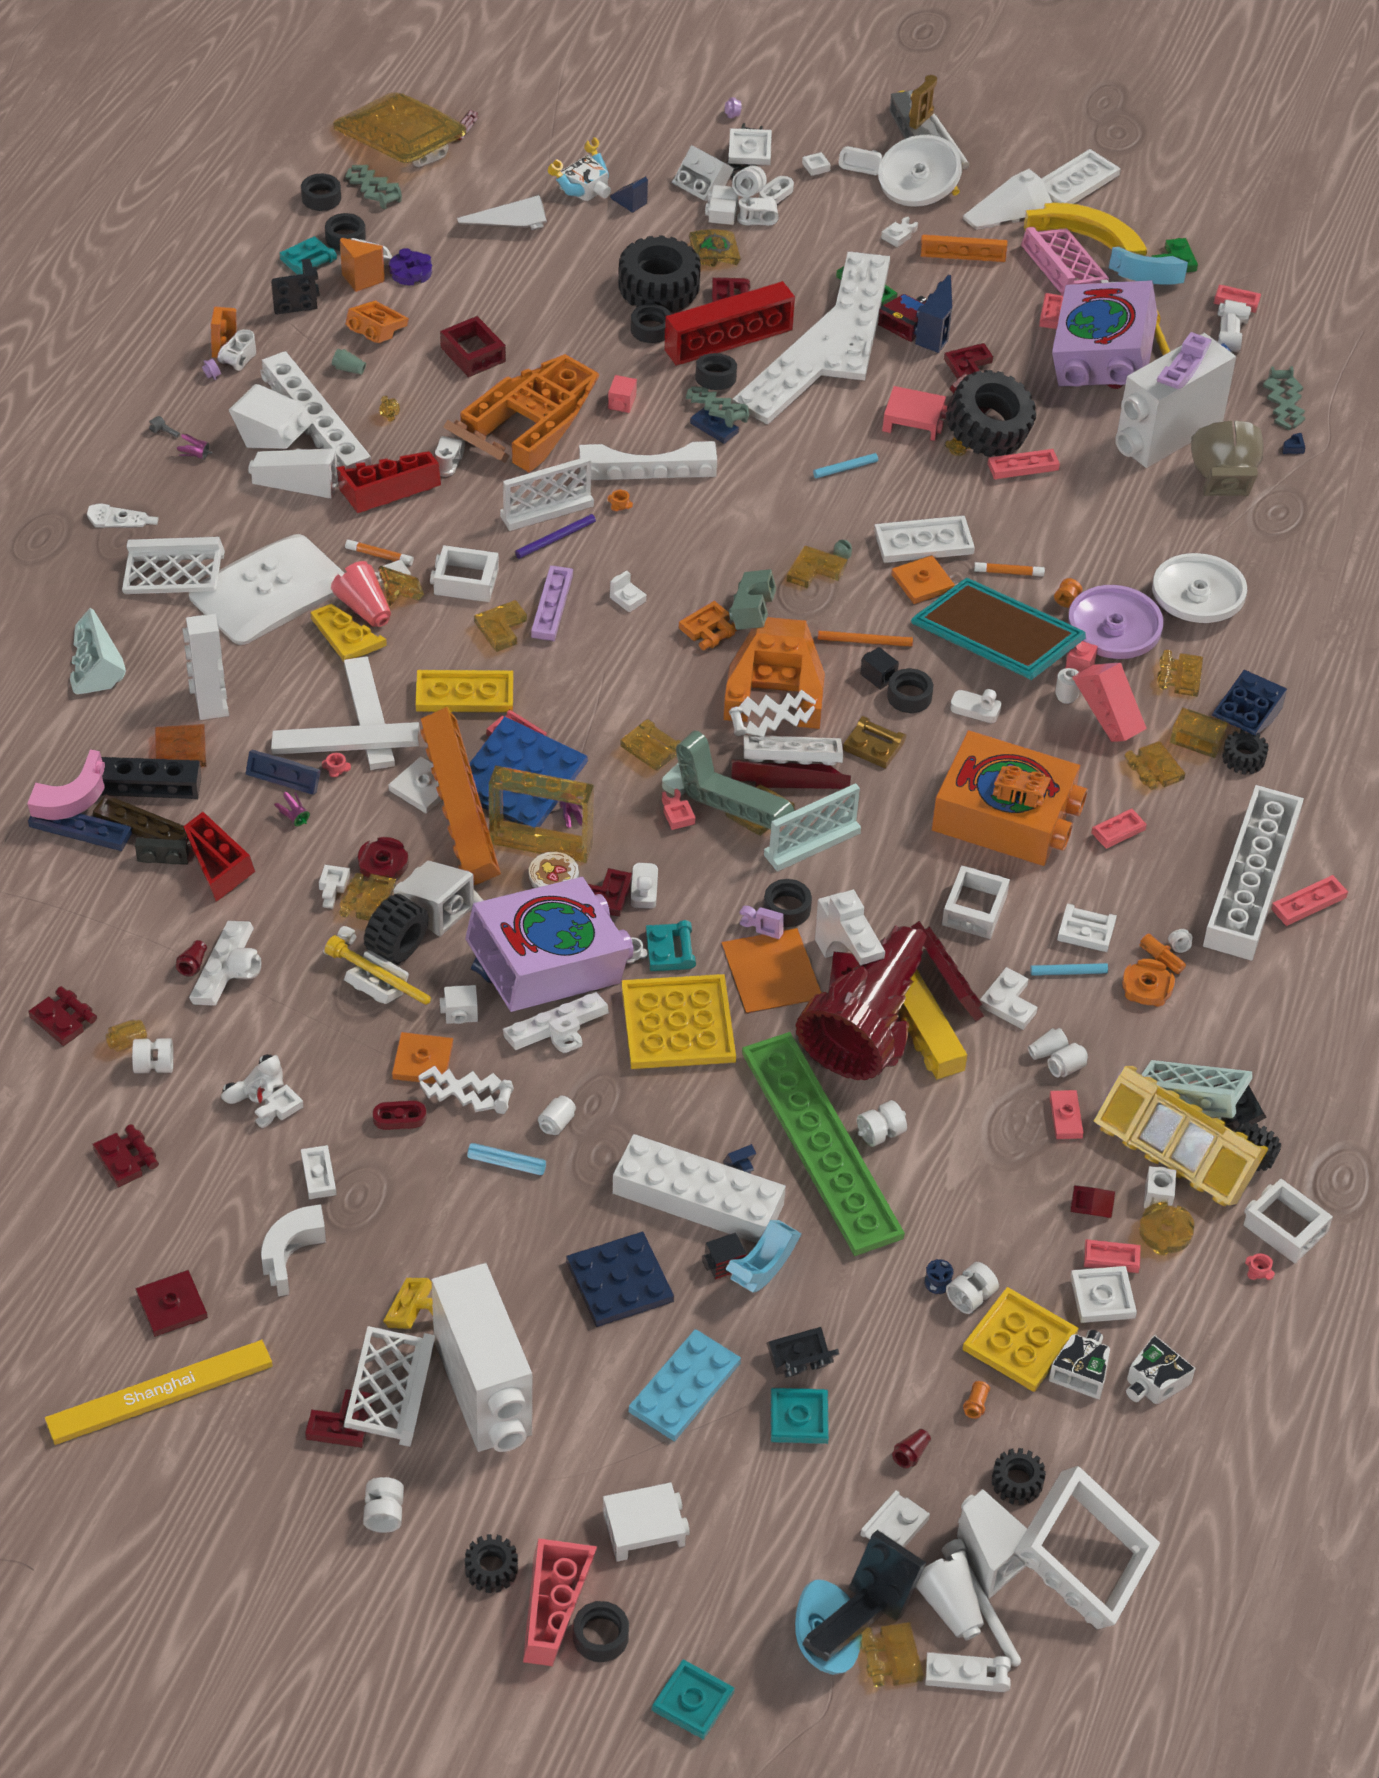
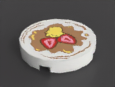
M546 852L537 856L529 867V879L533 888L579 878L577 863L573 858L564 853Z

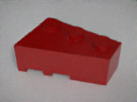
M201 812L183 826L216 902L255 873L250 855L204 812Z

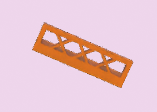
M922 235L921 257L1005 262L1008 240Z

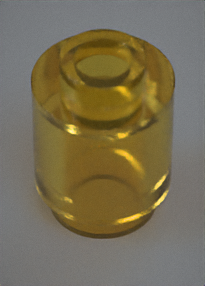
M131 1019L109 1027L108 1034L105 1037L109 1048H114L116 1052H120L133 1047L134 1039H147V1032L140 1019L136 1021Z

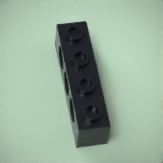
M101 757L102 762L105 763L102 775L105 788L100 796L199 798L202 778L200 760Z

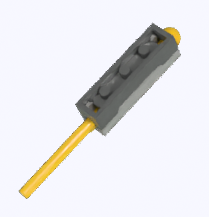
M902 90L891 94L889 111L905 139L918 135H934L942 138L936 130L935 123L930 118L918 129L909 127V112L912 104L911 94L914 90L908 92ZM957 185L951 191L953 196L958 195L960 192Z

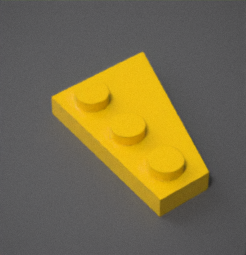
M333 604L310 612L311 620L343 662L344 660L358 658L387 646L386 638L381 635L377 637L371 633L370 628L365 625L360 626L352 620L350 615Z

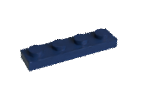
M83 814L59 820H47L32 816L28 819V825L31 828L118 851H123L132 835V829L129 826Z

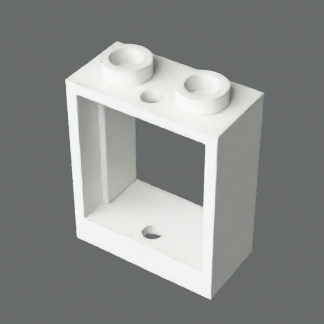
M443 545L441 555L437 554L436 571L432 570L430 584L434 585V595L490 602L499 570L498 553ZM447 565L484 570L481 580L444 575Z
M961 865L944 908L942 925L991 939L1007 898L1010 879ZM962 886L996 895L997 897L990 914L957 905L956 901Z
M1280 1179L1274 1185L1269 1184L1257 1201L1252 1200L1244 1211L1246 1217L1243 1225L1286 1258L1296 1263L1328 1233L1333 1216L1283 1179ZM1276 1199L1310 1222L1296 1238L1262 1214Z

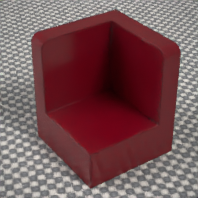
M1074 1185L1070 1212L1111 1218L1115 1191Z

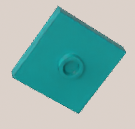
M771 1388V1442L828 1444V1389Z
M682 1659L653 1703L652 1711L704 1740L735 1693V1687Z

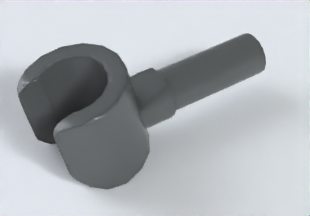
M157 416L149 421L152 424L149 426L151 432L156 433L163 430L179 438L180 432L168 427L161 416Z

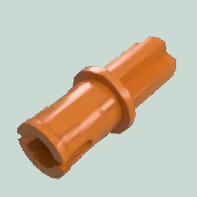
M1150 933L1142 938L1139 946L1150 953L1155 960L1162 962L1176 974H1180L1185 969L1186 964L1170 951V946L1163 945Z

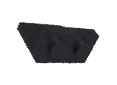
M310 259L302 260L303 274L273 278L271 280L273 309L276 315L318 309L317 297H320L318 284H315V280H318L317 267H312Z
M821 1327L766 1343L775 1374L784 1373L785 1378L801 1374L803 1371L808 1370L807 1366H811L812 1370L826 1367L828 1364L834 1363L833 1358L840 1354L838 1349L828 1351Z

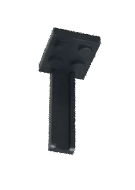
M876 1530L870 1537L848 1588L856 1595L813 1629L805 1637L802 1645L812 1651L815 1656L827 1662L884 1613L897 1622L904 1614L926 1562L881 1531Z

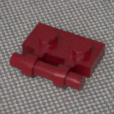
M60 986L55 991V994L60 998L58 1001L55 1002L48 996L28 1012L29 1017L64 1047L84 1032L83 1025L81 1024L83 1021L86 1020L88 1023L93 1024L97 1020V1015L92 1012L93 1009L87 1003H81L73 991L66 990ZM71 1007L75 1013L70 1015L65 1010Z
M133 1124L125 1127L124 1131L127 1137L122 1140L116 1132L92 1144L94 1152L118 1188L142 1177L140 1167L147 1164L149 1169L152 1170L159 1165L156 1160V1153L152 1147L147 1146L144 1141V1135ZM136 1148L139 1153L132 1156L129 1150Z

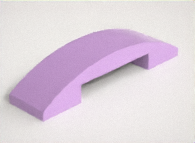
M1191 332L1183 342L1181 351L1169 367L1165 366L1157 377V382L1176 389L1184 387L1201 364L1212 339Z

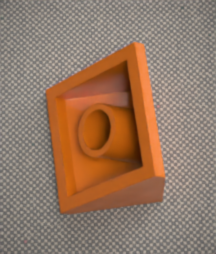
M341 238L342 275L355 292L383 283V246Z

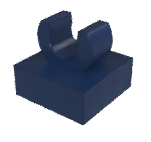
M751 1144L728 1153L723 1163L726 1166L751 1174L754 1171L751 1161L757 1153Z

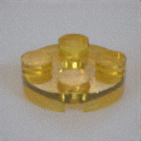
M1158 1202L1145 1209L1139 1223V1233L1143 1241L1154 1249L1156 1254L1164 1256L1168 1253L1182 1251L1192 1242L1194 1220L1185 1208L1179 1205L1177 1207L1168 1206V1202ZM1162 1224H1165L1167 1227L1172 1226L1173 1228L1171 1231H1165L1162 1229Z

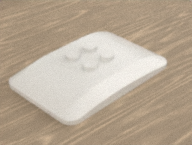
M294 534L262 547L219 570L216 591L189 592V599L203 614H216L218 628L232 642L245 645L335 597L331 590V583L338 574L342 576L345 573L307 537ZM207 577L200 584L210 583L211 577Z

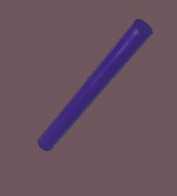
M590 514L515 550L516 557L520 559L595 523V516Z

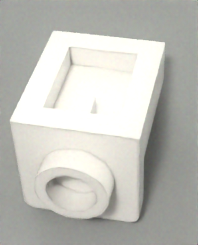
M625 571L611 580L610 598L625 610L631 612L646 602L647 595L630 583L631 574Z

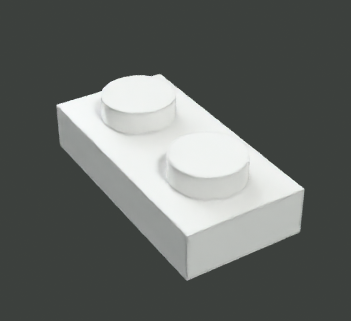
M328 1145L301 1149L309 1199L336 1195Z

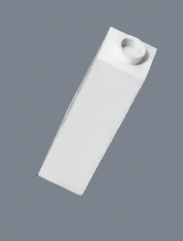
M336 449L258 452L255 459L251 460L249 464L252 484L332 498L338 485Z

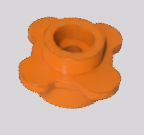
M615 490L607 498L611 502V509L613 511H622L633 507V502L629 500L630 495L625 490Z

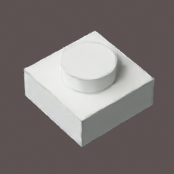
M822 152L803 157L802 164L811 176L830 171V163Z

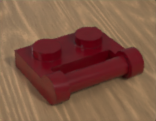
M712 277V302L734 296V289H738L740 294L748 292L751 288L750 280L746 278Z

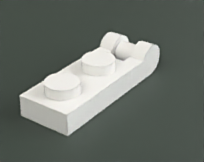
M927 1652L925 1685L1006 1692L1010 1690L1008 1672L1011 1670V1660L1004 1656L984 1658ZM987 1672H996V1676L987 1677Z

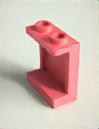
M893 386L884 413L882 431L891 433L893 425L899 424L931 431L930 440L935 441L937 433H942L944 424L942 419H946V396Z

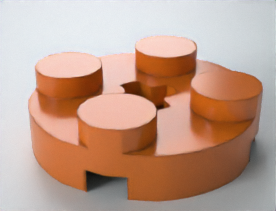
M1153 959L1138 960L1137 964L1128 965L1122 979V987L1125 991L1126 999L1143 1005L1163 1006L1173 993L1175 985L1173 973L1170 974L1166 970L1167 966L1162 962ZM1146 979H1149L1152 985L1145 984L1144 982Z

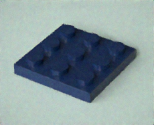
M643 1231L566 1256V1263L596 1327L674 1302V1294Z

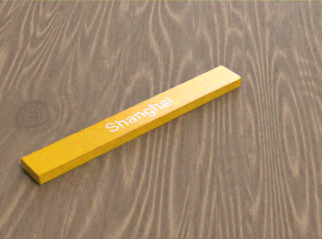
M259 1340L45 1417V1422L54 1445L271 1368L273 1367L272 1360L263 1340Z

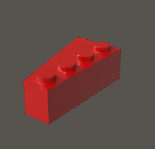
M430 451L400 456L397 461L388 460V458L380 459L379 464L368 466L363 462L357 463L356 468L345 469V466L336 467L339 490L357 513L365 512L441 485L439 463Z

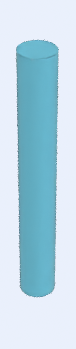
M876 453L822 467L813 470V474L817 479L878 462V456Z
M1107 963L1030 966L1031 976L1108 973Z

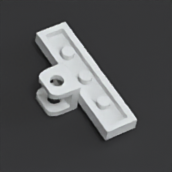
M597 992L588 994L580 999L562 1004L557 1008L539 1013L532 1018L504 1028V1038L515 1050H518L551 1036L553 1045L560 1052L567 1053L583 1045L582 1038L577 1033L580 1029V1024L608 1014V1004ZM568 1041H572V1042H573V1043H571V1044H565V1043L568 1042Z

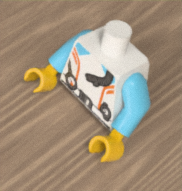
M595 137L591 140L593 146L590 145L588 140L584 145L585 151L591 153L592 157L586 155L562 171L563 164L560 160L556 159L547 169L551 176L557 177L556 180L561 190L567 195L576 196L585 201H589L597 195L607 198L611 192V188L608 186L609 173L601 153H598L596 150L599 146V141Z

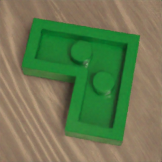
M1186 238L1168 239L1165 242L1168 254L1151 255V257L1157 258L1174 256L1188 262L1186 272H1195L1198 268V263Z

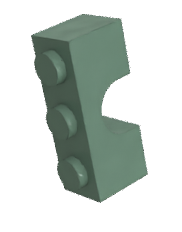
M771 569L744 572L741 582L738 583V591L734 595L733 605L729 608V616L731 621H734L736 630L764 627L768 616L765 602H772L776 592Z

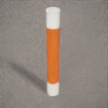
M349 539L345 544L346 549L391 561L402 560L404 564L410 566L413 564L414 557Z
M975 562L974 571L1044 577L1045 567Z

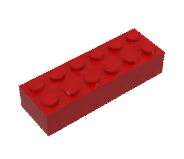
M781 281L668 315L665 319L664 350L673 363L678 366L697 360L705 354L720 353L792 331L795 296L787 285Z

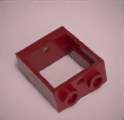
M478 316L440 331V348L468 378L506 362V345ZM477 335L486 347L468 354L458 343Z

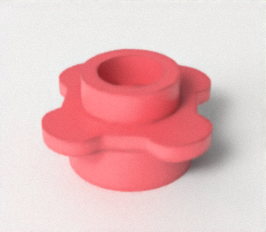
M332 753L327 756L326 760L322 761V768L328 770L329 776L338 777L344 771H350L351 764L346 763V758L343 754Z
M1258 1253L1246 1258L1245 1263L1249 1267L1247 1276L1250 1279L1265 1278L1271 1280L1274 1278L1275 1273L1272 1271L1273 1260L1269 1256Z

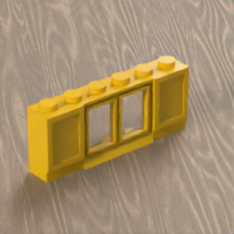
M1125 1066L1093 1122L1100 1125V1130L1104 1133L1121 1138L1123 1140L1122 1143L1132 1150L1138 1148L1146 1153L1144 1157L1155 1164L1160 1162L1167 1166L1168 1169L1176 1170V1177L1181 1178L1183 1176L1190 1180L1189 1185L1200 1192L1206 1191L1213 1195L1212 1199L1222 1206L1237 1204L1269 1148L1255 1145L1247 1140L1248 1136L1245 1134L1234 1132L1224 1126L1225 1122L1222 1120L1211 1118L1202 1112L1203 1109L1199 1106L1188 1104L1181 1100L1178 1093L1171 1090L1167 1091L1158 1086L1155 1079L1144 1077L1137 1073L1136 1067Z

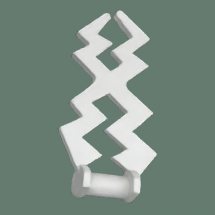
M800 690L795 699L787 693L783 703L780 705L767 695H765L759 706L747 697L739 707L731 708L729 711L734 726V734L741 736L747 733L764 738L767 727L776 731L783 719H786L796 727L800 719L807 723L815 710L814 706L806 713L799 708L794 716L788 712V709L792 706L797 710L802 699L811 704H816V700L803 690ZM767 708L776 713L774 721L765 716L759 728L751 721H749L747 728L743 726L742 712L749 717L751 711H753L760 718H762Z
M433 1066L419 1075L420 1087L428 1098L436 1095L439 1102L447 1097L455 1095L462 1106L472 1103L475 1112L495 1109L497 1113L505 1114L508 1109L510 1095L514 1089L511 1081H501L494 1073L480 1081L474 1071H472L462 1079L457 1080L450 1069L441 1075L438 1069ZM434 1076L437 1083L435 1082L431 1088L422 1081ZM447 1083L448 1087L444 1090H442L439 1087L440 1085ZM472 1085L478 1095L487 1088L490 1089L491 1094L499 1089L500 1094L495 1102L491 1095L481 1102L474 1090L464 1095L463 1089Z

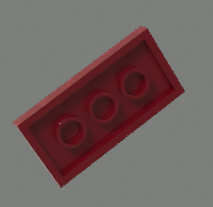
M920 921L911 926L912 929H921L927 937L923 946L965 1009L975 1021L984 1017L979 1009L983 1004L972 991L970 984L961 974L958 966L947 953L946 948L931 927L924 928Z

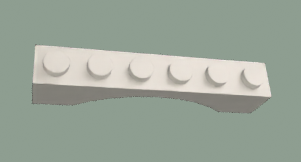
M715 441L691 442L683 448L659 455L627 454L610 449L602 444L579 445V459L587 456L591 459V480L716 477L717 473Z

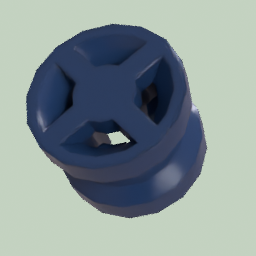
M943 1259L932 1260L928 1263L924 1279L926 1289L934 1294L946 1293V1287L952 1282L953 1278L952 1265Z

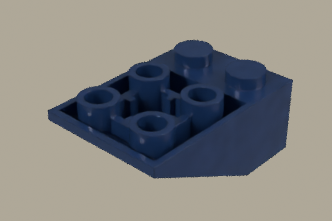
M948 274L943 281L938 283L934 293L929 294L926 303L918 308L916 314L918 324L914 331L916 335L915 344L937 353L943 349L949 340L952 315L951 275Z
M1243 670L1216 707L1212 716L1253 735H1257L1272 724L1283 709L1287 688L1247 670Z

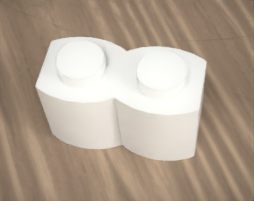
M714 185L713 191L709 190L708 203H706L705 216H709V222L734 225L739 195L734 191L733 187Z

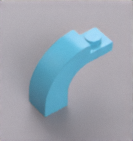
M1113 247L1109 268L1119 272V276L1135 281H1152L1153 284L1184 283L1188 262L1174 256L1147 257L1120 247Z
M770 1220L754 1249L743 1259L730 1260L726 1268L727 1271L732 1273L730 1279L753 1293L759 1291L782 1268L802 1233L780 1220Z

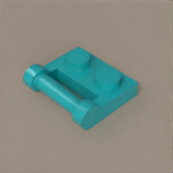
M315 236L279 252L280 260L297 275L303 274V259H310L312 267H318L326 262L337 260V254L334 249H329Z
M682 920L677 924L646 925L650 971L688 970L696 966V958L692 954L690 937L692 924L690 921ZM673 936H680L682 957L675 958Z

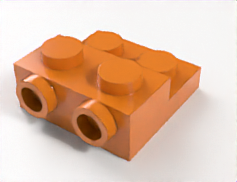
M372 301L349 308L345 325L356 333L364 334L367 339L375 343H382L392 339L394 331L406 327L409 318L377 301Z

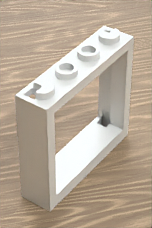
M1079 1466L1060 1473L1014 1552L1026 1562L1027 1567L1033 1569L1043 1578L1047 1586L1055 1589L1069 1606L1075 1608L1084 1616L1087 1623H1091L1096 1629H1101L1116 1624L1160 1542ZM1071 1495L1134 1553L1106 1604H1103L1041 1546Z

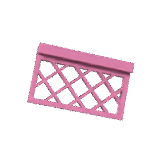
M1034 227L1026 228L1021 246L1062 296H1064L1066 285L1100 283L1101 280L1109 281L1108 276L1067 228L1037 232ZM1053 243L1058 244V245H1061V246H1063V247H1065V248H1062V247L1053 245ZM1064 256L1075 259V261L1065 258ZM1074 268H1076V269H1078V270H1081V271H1084V272H1086V273H1082V272L1076 271V270H1074Z

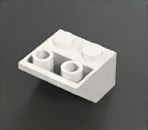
M691 145L672 183L707 201L709 190L713 191L714 185L725 186L734 168Z

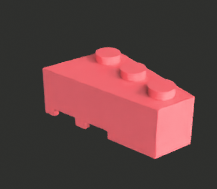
M1121 662L1092 665L1072 676L1111 742L1126 741L1147 729Z

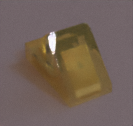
M381 565L378 568L383 592L389 606L394 603L400 594L406 598L410 597L416 600H420L424 595L418 578Z

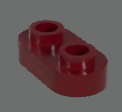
M414 1100L382 1102L374 1107L372 1113L374 1125L382 1130L418 1128L427 1119L424 1104Z

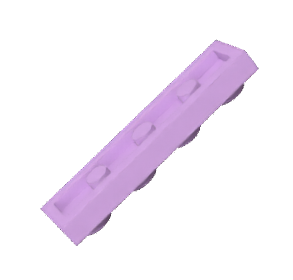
M550 565L531 630V638L555 641L573 578V569Z

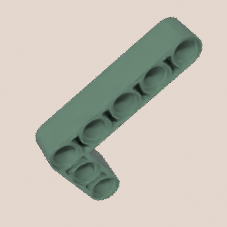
M692 731L676 746L684 790L693 800L771 829L772 821L795 811L792 804L782 797L715 773L709 743L701 732Z

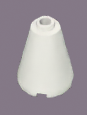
M963 1552L951 1554L952 1561H944L941 1558L926 1566L921 1573L916 1588L957 1638L964 1637L965 1640H969L981 1633L979 1628L984 1623L967 1557Z

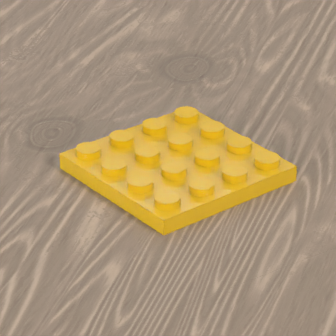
M725 974L621 980L631 1069L736 1063Z

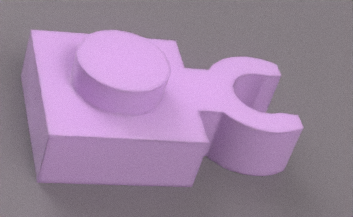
M743 906L740 910V914L744 915L740 925L744 927L755 926L757 933L780 939L783 934L782 913L762 907L756 912L750 906Z

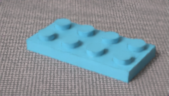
M695 1329L629 1405L628 1412L675 1442L741 1364V1357Z

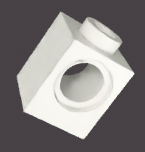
M1149 1166L1145 1184L1144 1208L1171 1212L1175 1196L1176 1170Z

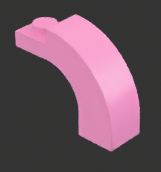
M90 749L82 772L73 782L67 785L49 786L35 783L27 803L31 816L47 820H59L78 815L91 807L105 788L102 779L105 763L102 762L100 751Z

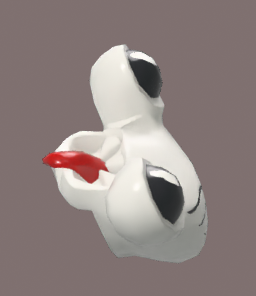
M266 1054L260 1057L259 1065L251 1071L245 1080L236 1083L230 1082L224 1085L221 1098L229 1104L240 1102L248 1097L255 1103H262L273 1092L284 1086L283 1071L278 1056Z

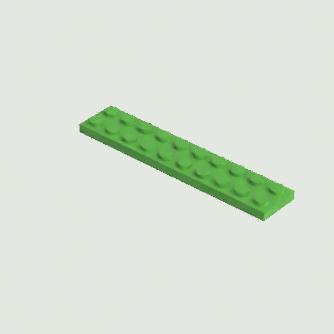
M791 1032L742 1047L743 1057L853 1255L857 1256L903 1240L905 1232Z

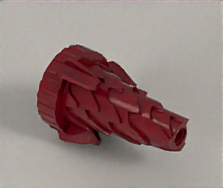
M895 925L888 936L880 941L885 950L884 959L863 965L859 964L851 972L834 981L830 986V993L821 992L810 999L797 1018L795 1031L799 1037L800 1044L821 1066L848 1079L869 1080V1078L873 1079L877 1075L879 1076L885 1067L896 1066L898 1060L902 1058L910 1025L907 1021L896 1022L899 1017L897 1014L906 999L905 994L914 982L911 978L921 962V955L923 954L921 950L927 937L921 929L914 930L910 927H898Z

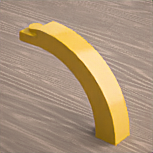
M1044 203V209L1026 210L1025 231L1029 227H1034L1036 231L1067 228L1070 232L1094 238L1111 250L1113 247H1120L1138 255H1147V248L1144 242L1133 229L1119 219L1100 210L1069 203Z

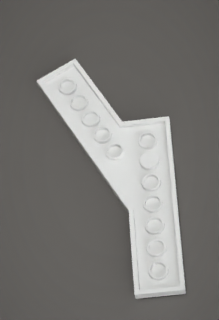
M848 252L836 306L732 399V404H746L749 407V415L768 425L821 375L865 380L879 317V308L881 307L889 270L890 256Z

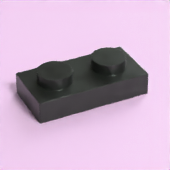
M136 838L137 862L188 865L187 841Z

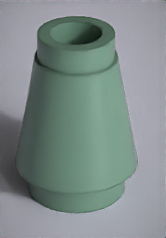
M337 349L332 359V365L337 370L362 375L366 368V362L346 349Z

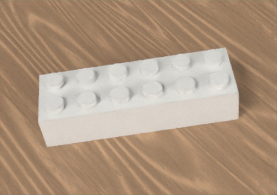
M633 1134L613 1174L612 1194L728 1234L736 1232L739 1238L758 1243L769 1221L777 1220L783 1208L786 1186Z

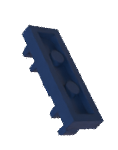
M252 749L249 751L245 775L314 795L317 793L321 770Z

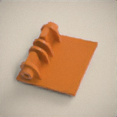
M1003 766L994 783L993 795L997 796V799L1010 801L1012 790H1014L1012 802L1014 803L1017 791L1021 792L1019 804L1022 805L1026 793L1024 805L1034 808L1037 806L1042 807L1043 796L1051 778L1045 777V774L1041 772L1029 773L1021 771L1016 766Z

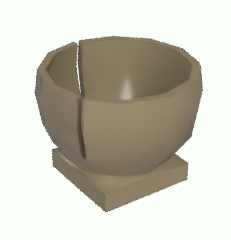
M1232 420L1215 422L1202 427L1191 437V453L1195 468L1207 479L1203 487L1204 496H1249L1258 476L1257 468L1263 461L1264 444L1259 427L1250 422L1235 420L1236 446H1234Z

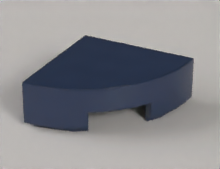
M1302 433L1293 434L1291 438L1284 442L1282 454L1305 453L1306 447Z

